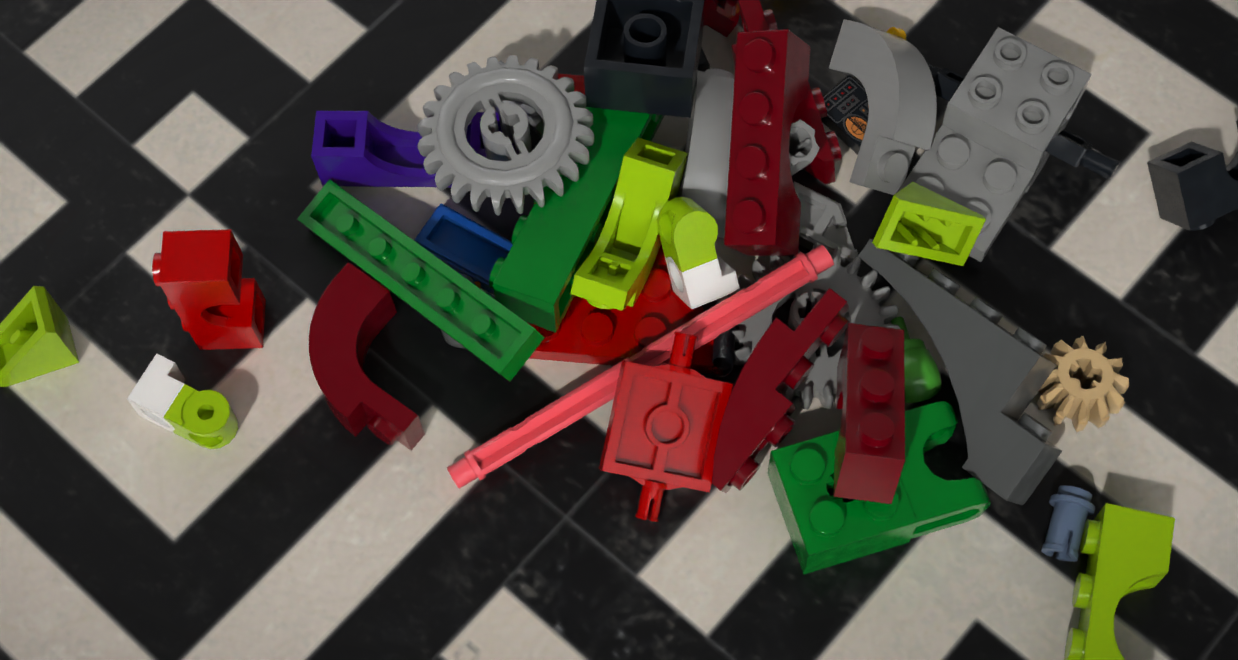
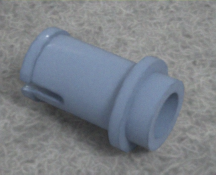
M1063 485L1059 486L1057 494L1051 495L1049 503L1054 508L1045 543L1042 545V553L1051 557L1054 551H1056L1055 559L1069 562L1078 560V551L1087 516L1093 515L1095 512V506L1091 503L1092 494L1078 487Z

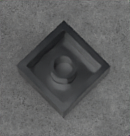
M596 0L584 64L586 107L691 118L703 39L705 0Z

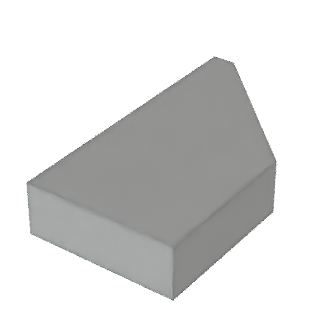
M794 181L793 185L796 194L801 201L799 245L812 250L813 245L819 243V245L822 244L828 250L830 255H832L835 248L840 247V265L846 267L859 254L857 249H854L841 204Z

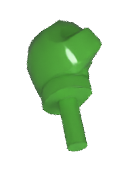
M903 317L892 319L891 324L898 325L901 330H904L905 403H916L936 396L941 390L942 381L938 366L929 349H926L925 343L921 339H910Z

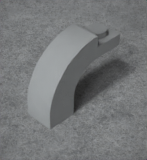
M844 19L829 69L858 78L865 88L869 105L865 134L849 182L894 195L906 180L915 148L930 151L937 114L933 77L923 55L907 40L874 27Z
M712 68L707 69L705 72H697L691 118H689L685 147L688 157L677 197L691 198L713 216L718 225L717 237L724 238L735 76L726 70Z

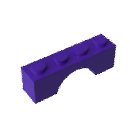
M316 111L311 157L322 186L330 179L338 186L437 187L435 183L436 173L429 175L424 169L423 163L426 157L420 154L417 146L422 138L419 132L402 130L387 125L375 118L369 111ZM477 112L468 124L466 138L476 153L487 158L480 129V121L484 112ZM495 112L498 123V129L502 132L499 115L497 112Z

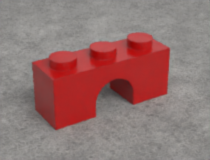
M231 229L163 231L161 253H155L153 256L152 273L156 286H161L167 296L170 309H175L181 319L183 330L190 333L199 350L263 348L266 299L255 278H242L243 253Z

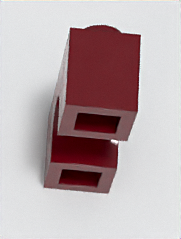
M848 323L837 366L836 409H842V419L835 449L833 497L892 504L905 462L904 330Z

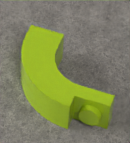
M642 138L636 139L623 157L614 198L603 230L595 247L575 273L570 294L584 298L592 306L601 309L614 308L623 311L626 306H634L647 281L661 246L657 224L659 212L666 202L677 197L688 153Z

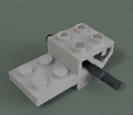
M999 27L965 77L948 68L941 70L927 63L933 77L936 95L949 102L943 123L933 137L930 151H924L899 191L911 182H915L981 214L986 221L969 254L970 257L982 262L1020 199L1030 189L1050 154L1074 167L1082 165L1107 178V180L1112 178L1120 161L1092 148L1093 144L1090 141L1065 129L1086 90L1092 74Z

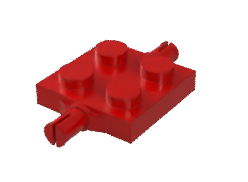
M680 332L674 333L675 337L669 364L663 363L649 366L622 360L599 469L602 471L629 476L643 485L635 517L643 520L649 519L654 522L659 520L658 515L664 489L671 490L684 487L710 493L719 429L733 387L732 383L706 378L697 371L690 369L698 336Z

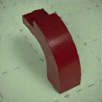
M348 262L325 289L312 317L309 331V356L314 376L335 417L355 437L367 425L385 443L393 445L397 440L412 451L425 435L419 416L370 381L365 375L364 370L366 354L372 341L397 311L390 291Z

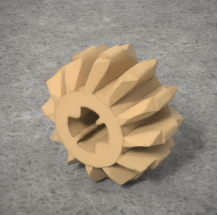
M1084 336L1076 338L1072 347L1063 340H1060L1054 344L1051 354L1045 353L1043 355L1057 366L1038 392L1042 395L1037 401L1038 410L1053 408L1056 411L1053 416L1054 426L1063 423L1065 418H1070L1076 433L1083 431L1088 421L1099 429L1106 425L1110 418L1109 414H1118L1125 404L1121 394H1124L1128 389L1129 378L1117 374L1123 366L1122 358L1107 359L1104 356L1107 351L1106 342L1097 345L1095 350L1088 348Z

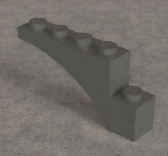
M869 239L858 257L882 275L910 305L930 334L946 366L959 403L967 442L968 459L962 468L1004 500L1024 505L1062 453V450L1048 441V438L1053 433L1049 428L1026 413L1022 415L1057 366L1042 355L1047 345L1021 327H1018L1014 334L1008 332L998 325V322L1003 317L1000 312L977 297L974 298L970 305L955 295L961 286L933 268L927 276L914 267L919 257L876 248L872 243L873 240Z

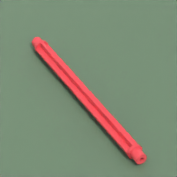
M821 244L806 254L803 252L796 254L794 259L760 278L756 283L745 289L743 288L624 360L649 366L663 363L669 364L675 332L698 336L694 350L700 348L720 334L730 330L808 282L813 283L818 280V274L834 265L830 253ZM622 361L525 418L524 421L516 426L508 428L477 448L464 452V458L447 467L457 487L460 489L477 478L480 481L485 479L487 474L524 453L528 448L544 441L614 399Z

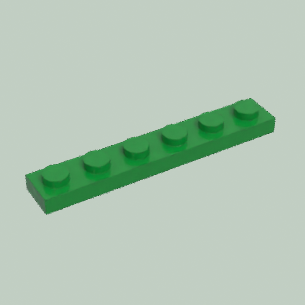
M330 179L297 218L309 230L509 382L545 338L534 327Z

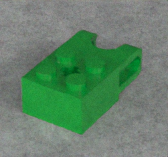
M935 402L905 411V462L892 504L850 499V502H843L842 498L833 497L834 495L831 496V493L834 492L835 449L840 430L771 451L767 473L803 574L909 543L913 538L968 522L980 517L989 507L991 500L980 480L974 477L961 480H945L934 475L924 462V453L946 443L953 435L958 423L953 407L948 402Z

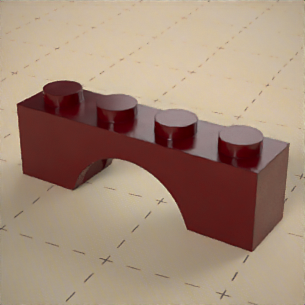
M788 29L737 32L724 245L748 256H795L799 250L801 201L796 194L791 177L789 139L794 113L801 101L808 97L810 46Z

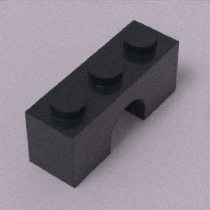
M1189 142L1147 162L1161 219L1186 230L1195 231L1208 228L1215 223L1217 218L1231 211L1238 210V151L1234 159L1226 166L1223 152Z

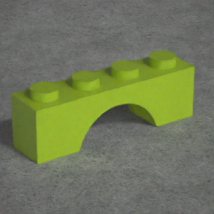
M1105 503L1094 520H1086L1080 543V552L1088 554L1086 574H1078L1072 598L1073 607L1081 608L1078 629L1071 628L1069 631L1064 660H1125L1118 648L1114 634V616L1117 605L1121 598L1130 593L1154 588L1168 573L1175 518Z

